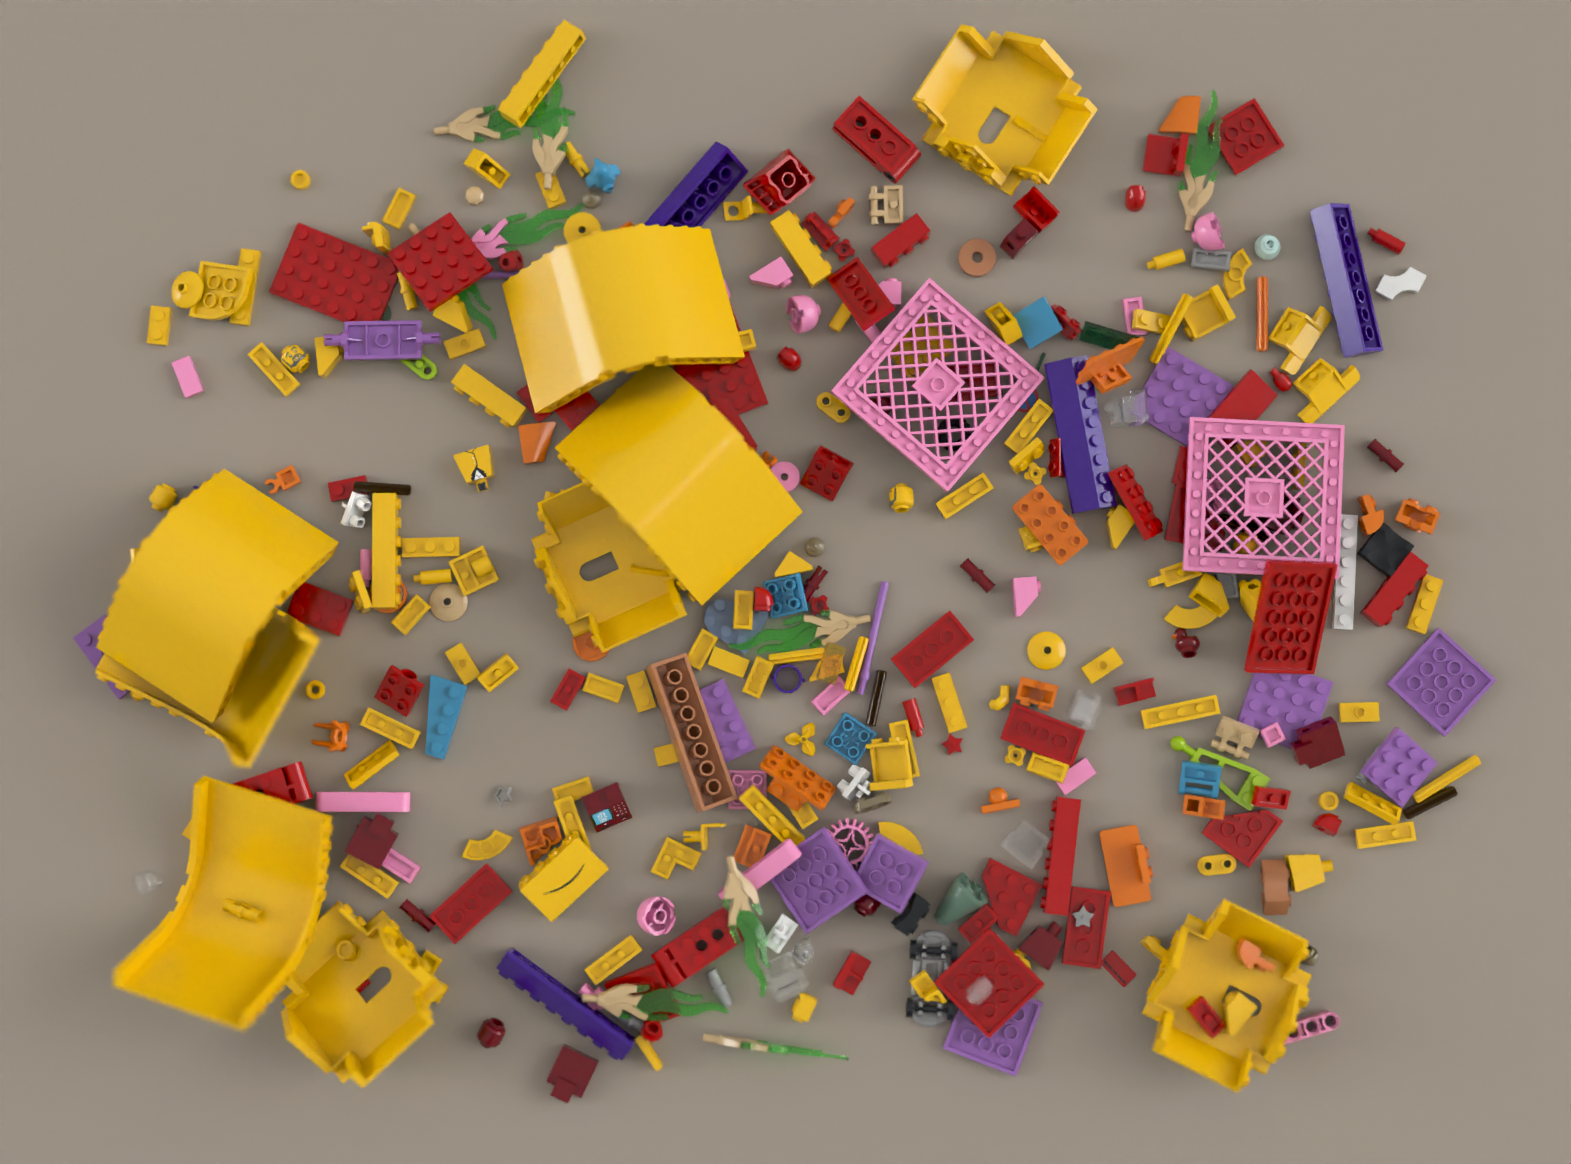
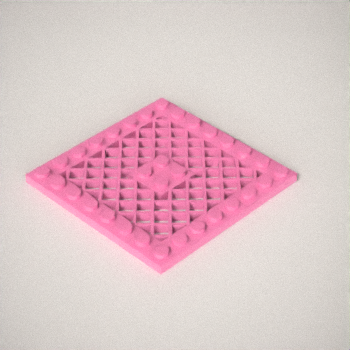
M929 278L831 390V393L944 491L948 492L1045 377ZM927 314H936L937 323H928ZM923 315L924 323L915 324ZM941 316H943L948 322H941ZM951 326L952 335L942 336V327ZM928 327H938V336H929ZM915 328H924L925 337H916ZM955 328H957L962 334L956 335ZM911 329L912 337L903 338L906 335V333ZM952 339L953 348L944 349L943 340ZM956 339H965L966 348H957ZM939 340V349L930 350V341ZM916 341H925L926 350L917 351ZM970 341H972L977 347H970ZM903 342H912L913 351H903ZM899 343L900 352H891ZM971 351H980V360L971 361ZM957 352H967V361H958ZM940 353V360L935 358L931 363V354ZM944 353H953L954 362H945ZM984 353H986L991 359L985 360ZM927 354V363L918 364L917 355ZM904 355H913L914 364L905 365ZM890 356H900L901 365H891ZM887 357V366H879ZM994 363L995 373H986L985 364ZM981 364L982 373L973 374L972 365ZM959 365H968V374L959 375ZM947 366H954L955 373L952 370H950ZM999 366H1001L1006 372H999ZM926 367H928V368L922 373V375L919 377V369H918V368H926ZM914 368L915 378H906L905 369ZM901 369L902 378L892 379V370ZM878 370H888V379L879 380ZM874 372L875 380H867L868 377ZM1000 376H1009V385L1000 386ZM982 377L983 387H974L973 378ZM986 377H995L996 386H987ZM969 378L970 388H961L965 383L962 379ZM902 382L903 392H894L893 383ZM906 382H915L911 386L915 391H907ZM889 383L890 393H880L879 384ZM876 384V393L867 394L866 385ZM1009 389V391L1002 398L1001 390ZM988 390H997V399L988 400ZM974 391H983L984 400L975 401ZM961 392H970L971 401H962ZM957 393L958 402H949ZM907 395H917L918 404L908 405ZM894 396H903L904 405L895 406ZM921 396H922L929 404H922V403H921ZM877 397V405L869 398ZM881 397H890L891 406L881 407ZM998 403L992 409V411L989 412V404ZM977 404H985L984 414H976ZM962 405H971L972 414L963 415ZM949 406H958L959 415L950 416ZM931 407L932 417H923L922 408ZM945 407V416L936 417V409L940 412ZM918 408L919 418H909V409ZM905 409V419H896L895 410ZM883 410H891L892 418ZM986 417L977 427V418ZM972 418L973 428H964L963 419ZM959 419L960 429H951L950 420ZM937 420H946L947 429L937 430ZM923 421H933V430L924 431ZM906 422V430L898 423ZM910 422H919L920 431L911 432ZM960 432L961 442H952L951 433ZM965 432H973L965 441ZM947 433L948 443H938V434ZM934 434V444H925L924 435ZM912 435H920L921 443ZM952 446H961L953 455ZM939 447H948L949 456L940 457ZM927 448H935V455ZM942 460H949L946 464L942 462Z
M1190 417L1182 571L1263 575L1266 559L1321 561L1338 564L1335 579H1339L1345 425ZM1209 438H1215L1211 443H1209ZM1222 439L1234 440L1229 445H1227ZM1241 440L1254 441H1252L1248 446H1246ZM1216 441L1224 448L1218 455L1210 447ZM1261 441L1273 442L1269 444L1267 447H1265ZM1235 442L1244 449L1238 455L1230 449ZM1280 442L1292 443L1287 448H1285ZM1255 443L1263 450L1257 456L1249 449ZM1299 443L1311 444L1306 449H1304ZM1274 444L1282 451L1277 457H1274L1269 451ZM1293 445L1301 452L1296 458L1288 452ZM1313 446L1321 453L1315 459L1307 452ZM1208 451H1209V452L1212 454V456L1214 457L1209 463H1208ZM1225 451L1234 458L1228 464L1220 458ZM1245 452L1253 459L1247 465L1239 459ZM1264 453L1272 460L1267 466H1264L1259 460ZM1283 454L1291 461L1286 467L1278 461ZM1303 455L1311 462L1305 468L1297 462ZM1321 457H1322V468H1321L1320 465L1317 463V461H1318ZM1215 460L1223 466L1217 474L1210 467ZM1235 461L1243 468L1237 474L1229 468ZM1254 462L1262 469L1257 475H1254L1249 469ZM1273 463L1281 470L1275 477L1268 470ZM1293 464L1300 470V473L1295 477L1287 471ZM1312 465L1320 472L1315 478H1312L1307 472ZM1207 470H1208V471L1212 474V476H1213L1208 482H1207ZM1225 470L1233 477L1227 483L1219 477ZM1245 471L1251 478H1244L1243 483L1239 476ZM1265 472L1270 479L1258 477ZM1283 473L1290 480L1285 486L1284 479H1277ZM1302 474L1310 481L1305 487H1302L1296 481ZM1320 476H1322L1321 487L1316 482ZM1215 479L1223 486L1216 493L1209 486ZM1234 480L1242 487L1237 493H1234L1228 487ZM1292 483L1300 490L1295 496H1292L1286 490ZM1311 485L1319 491L1313 498L1306 491ZM1206 489L1212 494V497L1207 501ZM1224 489L1232 496L1227 502H1224L1218 496ZM1244 490V497L1242 502L1238 498V495ZM1284 494L1290 499L1285 505H1283ZM1301 494L1309 500L1303 507L1296 501V498ZM1320 495L1321 506H1319V504L1315 501V499H1317ZM1214 498L1222 505L1216 512L1208 505ZM1233 499L1241 506L1235 513L1227 506ZM1291 503L1299 509L1293 516L1285 509ZM1311 503L1318 510L1312 517L1305 510ZM1223 508L1231 515L1225 522L1217 515ZM1207 509L1212 515L1205 521ZM1242 510L1243 517H1250L1244 523L1237 517V514ZM1284 513L1289 519L1282 525L1276 518H1283ZM1300 513L1308 519L1302 526L1295 520ZM1319 514H1320V526H1319L1318 523L1314 520ZM1213 517L1221 524L1215 531L1207 524ZM1257 517L1269 519L1262 524ZM1233 518L1240 525L1234 532L1226 525ZM1252 519L1259 526L1254 533L1246 526ZM1271 521L1278 526V529L1273 534L1265 527ZM1290 522L1298 528L1292 535L1284 528ZM1309 523H1312L1317 529L1312 536L1304 529ZM1206 528L1211 534L1204 540ZM1222 528L1230 534L1224 541L1216 534ZM1242 528L1249 535L1244 542L1236 536ZM1261 530L1268 536L1263 543L1255 536ZM1280 531L1288 537L1282 544L1274 537ZM1299 532L1307 538L1302 545L1294 539ZM1318 534H1319V545H1318L1317 542L1313 539V538L1316 537ZM1212 537L1220 543L1214 550L1206 543ZM1232 537L1239 544L1234 551L1226 545ZM1251 539L1258 545L1253 552L1245 545ZM1270 540L1278 546L1272 553L1265 547ZM1289 541L1297 547L1292 554L1284 548ZM1309 542L1317 549L1311 555L1303 548ZM1223 547L1228 553L1216 552ZM1241 548H1243L1247 554L1235 553ZM1260 549H1262V550L1266 553V555H1255V554H1256ZM1281 550L1287 557L1274 555ZM1300 551L1306 558L1293 556ZM1319 552L1318 558H1313Z

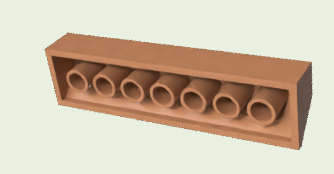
M683 653L647 666L646 671L696 812L699 813L738 799L687 654Z

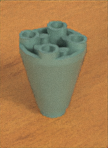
M961 872L938 906L934 917L943 926L951 924L982 907L988 902V898L980 892L982 887L976 881L971 882L969 877Z

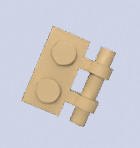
M903 185L883 186V193H878L877 186L870 187L868 199L871 204V211H869L871 225H878L879 217H884V225L903 224ZM884 200V210H878V201Z
M1222 716L1215 731V735L1221 737L1220 741L1212 739L1210 746L1217 748L1219 752L1225 751L1233 754L1235 758L1239 759L1241 757L1247 760L1249 752L1244 751L1243 748L1246 746L1252 749L1258 737L1259 729ZM1230 740L1238 744L1236 747H1233L1226 743Z

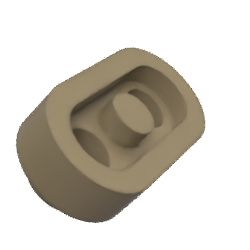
M883 791L874 794L873 798L856 800L853 808L855 814H863L890 804L892 800L890 794H885Z

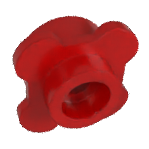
M843 239L838 245L835 244L833 246V251L839 256V261H845L847 257L854 256L855 249L851 247L848 239Z
M825 595L809 599L812 615L816 616L818 613L827 614L829 612Z

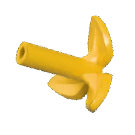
M807 723L802 727V736L796 732L788 734L785 737L787 744L797 746L799 743H802V751L806 755L814 756L815 745L808 740V738L815 734L814 723Z

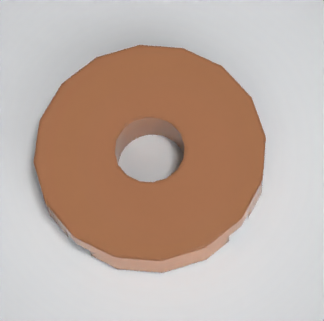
M983 239L967 241L962 245L958 254L960 268L972 277L987 275L993 269L996 262V253L993 246ZM979 253L982 256V261L979 263L974 262L972 255Z

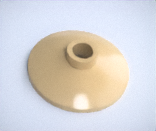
M442 584L435 588L430 596L431 611L440 620L455 621L462 617L467 610L468 598L463 595L460 586L456 584ZM449 598L451 600V604L445 605V599Z

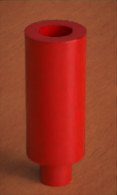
M1370 228L1367 235L1373 237L1372 241L1397 255L1401 253L1406 244L1379 228L1377 231Z
M916 698L902 702L911 731H915L916 737L923 736L922 728H924Z

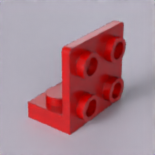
M1181 133L1179 138L1148 134L1143 171L1180 177L1184 172L1189 134Z
M820 445L800 484L822 497L834 501L854 463Z

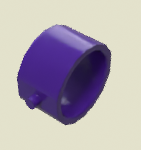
M790 664L780 666L775 671L774 676L771 675L770 679H774L776 688L783 693H793L801 686V682H805L799 669ZM785 667L793 668L799 674V684L793 690H782L776 683L777 673Z

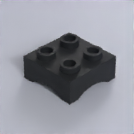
M1383 523L1369 537L1357 554L1386 577H1391L1404 558L1414 548V545Z
M913 892L904 912L895 917L891 923L897 930L908 937L910 933L913 934L919 926L917 922L920 918H925L928 914L930 904Z

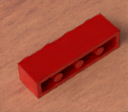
M1410 552L1394 574L1384 580L1360 614L1377 627L1387 626L1393 619L1391 616L1395 610L1398 611L1403 606V599L1406 595H1411L1415 590V583L1418 580L1421 581L1426 576V569L1429 565Z

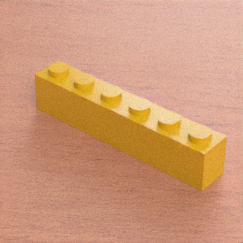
M563 20L555 28L554 34L544 43L543 49L533 58L532 64L523 72L521 79L512 87L507 98L501 102L498 111L504 119L522 128L586 40L581 29L566 20Z
M372 493V608L374 610H398V605H401V593H398V586L401 585V574H398V566H401V555H398V547H401V536H398V529H401L402 521L401 517H398V510L402 508V501L396 493Z

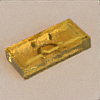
M830 642L826 643L816 677L817 680L836 685L846 650L845 647Z

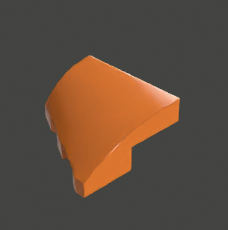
M1201 96L1180 97L1160 126L1158 133L1196 135Z
M555 421L518 426L523 463L525 465L545 461L554 428H556Z
M557 817L519 827L530 866L534 865L536 860L543 854H546L554 844H557L562 839Z

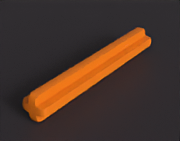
M1263 276L1257 278V351L1259 352L1268 350V277Z

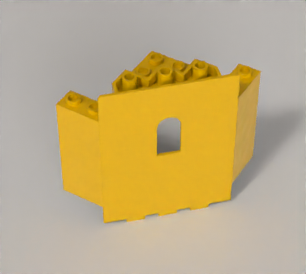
M964 24L960 25L912 98L917 104V109L928 115L927 119L932 122L921 140L935 148L941 155L951 158L959 163L963 169L973 172L981 177L984 182L994 185L1009 196H1012L1022 179L1025 181L1028 179L1032 180L1038 185L1040 183L1049 185L1098 109L1088 98L1077 96L1082 87L1071 80L1074 72L1044 39L1006 31L1002 37L992 31L987 40H985L974 27ZM995 107L1010 116L996 140L990 144H985L980 141L978 133ZM1019 115L1047 135L1046 141L1039 140L1012 123L1015 117Z
M582 482L537 503L539 511H536L540 522H545L544 528L546 532L531 539L535 547L536 558L534 562L537 569H542L547 580L545 587L548 594H553L558 605L556 613L559 619L563 618L565 623L569 625L574 638L590 631L593 635L591 636L595 647L599 646L603 653L687 615L679 592L682 589L676 584L679 581L677 578L673 580L669 575L668 577L630 572L632 563L635 566L659 570L669 569L667 567L664 569L657 562L659 557L656 556L654 558L647 551L649 546L629 524L625 526L617 518L620 514L601 495L597 497ZM612 552L619 569L593 581H585L581 577L580 568L583 564Z
M1224 898L1207 922L1188 914L1184 924L1181 925L1179 930H1176L1167 955L1164 956L1158 968L1160 970L1146 993L1148 997L1142 1014L1159 1022L1152 1051L1236 1093L1242 1087L1245 1088L1250 1080L1248 1073L1251 1069L1265 1075L1270 1064H1274L1278 1058L1284 1056L1286 1051L1284 1047L1285 1041L1290 1033L1295 1032L1298 1025L1296 1021L1297 1015L1302 1007L1305 1008L1310 999L1308 997L1309 988H1307V985L1311 979V974L1298 968L1301 960H1305L1309 954L1307 949L1309 941ZM1239 938L1261 948L1259 957L1274 964L1273 971L1265 970V972L1254 968V965L1251 970L1243 966L1236 955V945ZM1229 985L1259 1000L1261 1004L1259 1013L1255 1016H1250L1234 1037L1226 1034V1029L1224 1028L1216 1037L1211 1039L1186 1009L1199 996H1202L1225 1023L1222 999Z
M338 900L317 920L314 929V939L312 943L308 944L301 961L295 969L292 980H288L285 984L292 992L282 1001L286 1008L281 1011L286 1039L326 1074L329 1072L335 1073L343 1084L349 1078H352L359 1086L364 1088L434 1023L432 1018L433 1012L429 1006L446 989L431 971V966L425 960H422L415 951L416 947L404 937L399 930V925L394 920H391L383 909L367 923L360 915L357 917L347 903L343 904ZM343 940L351 941L356 946V954L350 960L340 959L336 955V946ZM387 967L392 975L390 982L366 1003L356 989L378 969Z

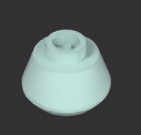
M1264 234L1256 240L1254 249L1261 259L1271 260L1279 254L1280 242L1275 236Z

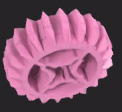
M845 818L846 824L844 825L841 820H838L839 827H836L833 823L831 826L834 831L827 830L837 845L842 846L843 854L847 860L851 851H863L856 859L848 860L851 865L855 864V867L859 869L858 862H863V858L869 850V845L873 843L868 838H872L873 834L866 835L869 827L861 829L864 824L863 822L856 826V819H853L852 824H849V819ZM850 828L846 838H834L839 831ZM855 830L863 835L865 845L854 841ZM852 834V843L859 847H850L846 854V846H843V843H839V841L847 842Z

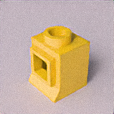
M799 991L800 998H796L791 1009L793 1012L792 1019L803 1023V1021L808 1022L818 1000L807 993Z

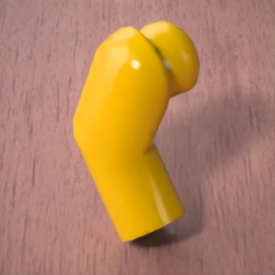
M1000 686V696L989 702V707L992 710L999 711L1009 703L1010 686Z

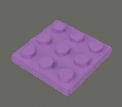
M1395 727L1360 772L1396 805L1403 808L1437 765V762L1400 728Z
M878 833L857 874L869 891L866 893L867 895L902 914L929 861Z

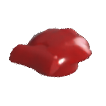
M647 1018V1020H644L641 1035L650 1043L659 1041L663 1037L660 1018Z

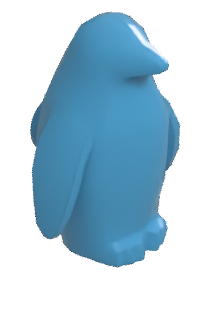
M595 158L594 167L585 179L587 187L596 186L604 192L611 193L616 176L620 175L621 171L616 164L609 165Z

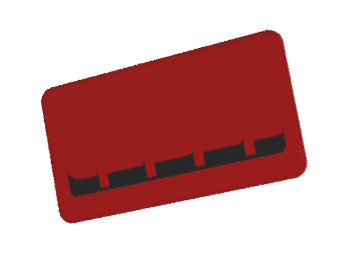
M1113 950L1102 960L1101 965L1122 987H1125L1136 976V973Z

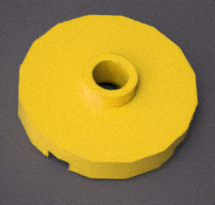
M579 212L570 216L566 221L564 237L567 243L590 236L594 231L601 230V225L592 214ZM580 228H585V233H579Z

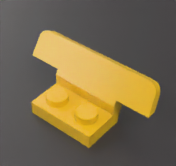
M1320 306L1312 319L1307 314L1288 307L1268 337L1270 342L1282 346L1290 352L1280 367L1288 374L1294 375L1297 373L1329 324L1331 314L1325 307Z
M1319 358L1293 382L1294 388L1306 395L1310 401L1297 414L1304 423H1314L1360 380V374L1356 367L1351 365L1340 375L1336 368Z

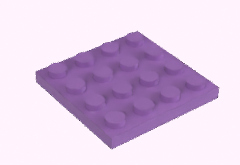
M1167 347L1128 412L1188 447L1189 418H1208L1229 394L1234 385Z
M1436 628L1386 685L1437 732L1445 737L1491 687L1496 679L1440 628Z
M1253 673L1237 721L1259 730L1278 722L1286 740L1278 743V745L1292 749L1290 743L1298 740L1295 730L1321 720L1334 682L1312 674Z
M823 827L797 845L802 855L770 880L805 934H808L869 892L826 827Z
M1030 998L990 1038L957 1007L943 1049L1016 1076L1043 1002Z

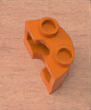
M1408 498V500H1403L1395 521L1404 524L1403 527L1421 533L1423 531L1431 535L1441 513L1437 512L1438 509L1427 505L1426 508L1419 506L1418 501Z
M1021 676L1015 699L1020 700V705L1030 707L1031 704L1038 705V709L1049 712V709L1054 706L1058 686Z

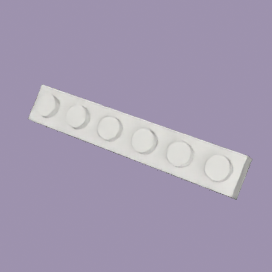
M1341 514L1339 579H1334L1332 629L1353 630L1358 515Z

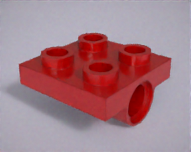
M391 665L374 698L407 717L417 701L424 684L416 680L417 675L412 670H400Z

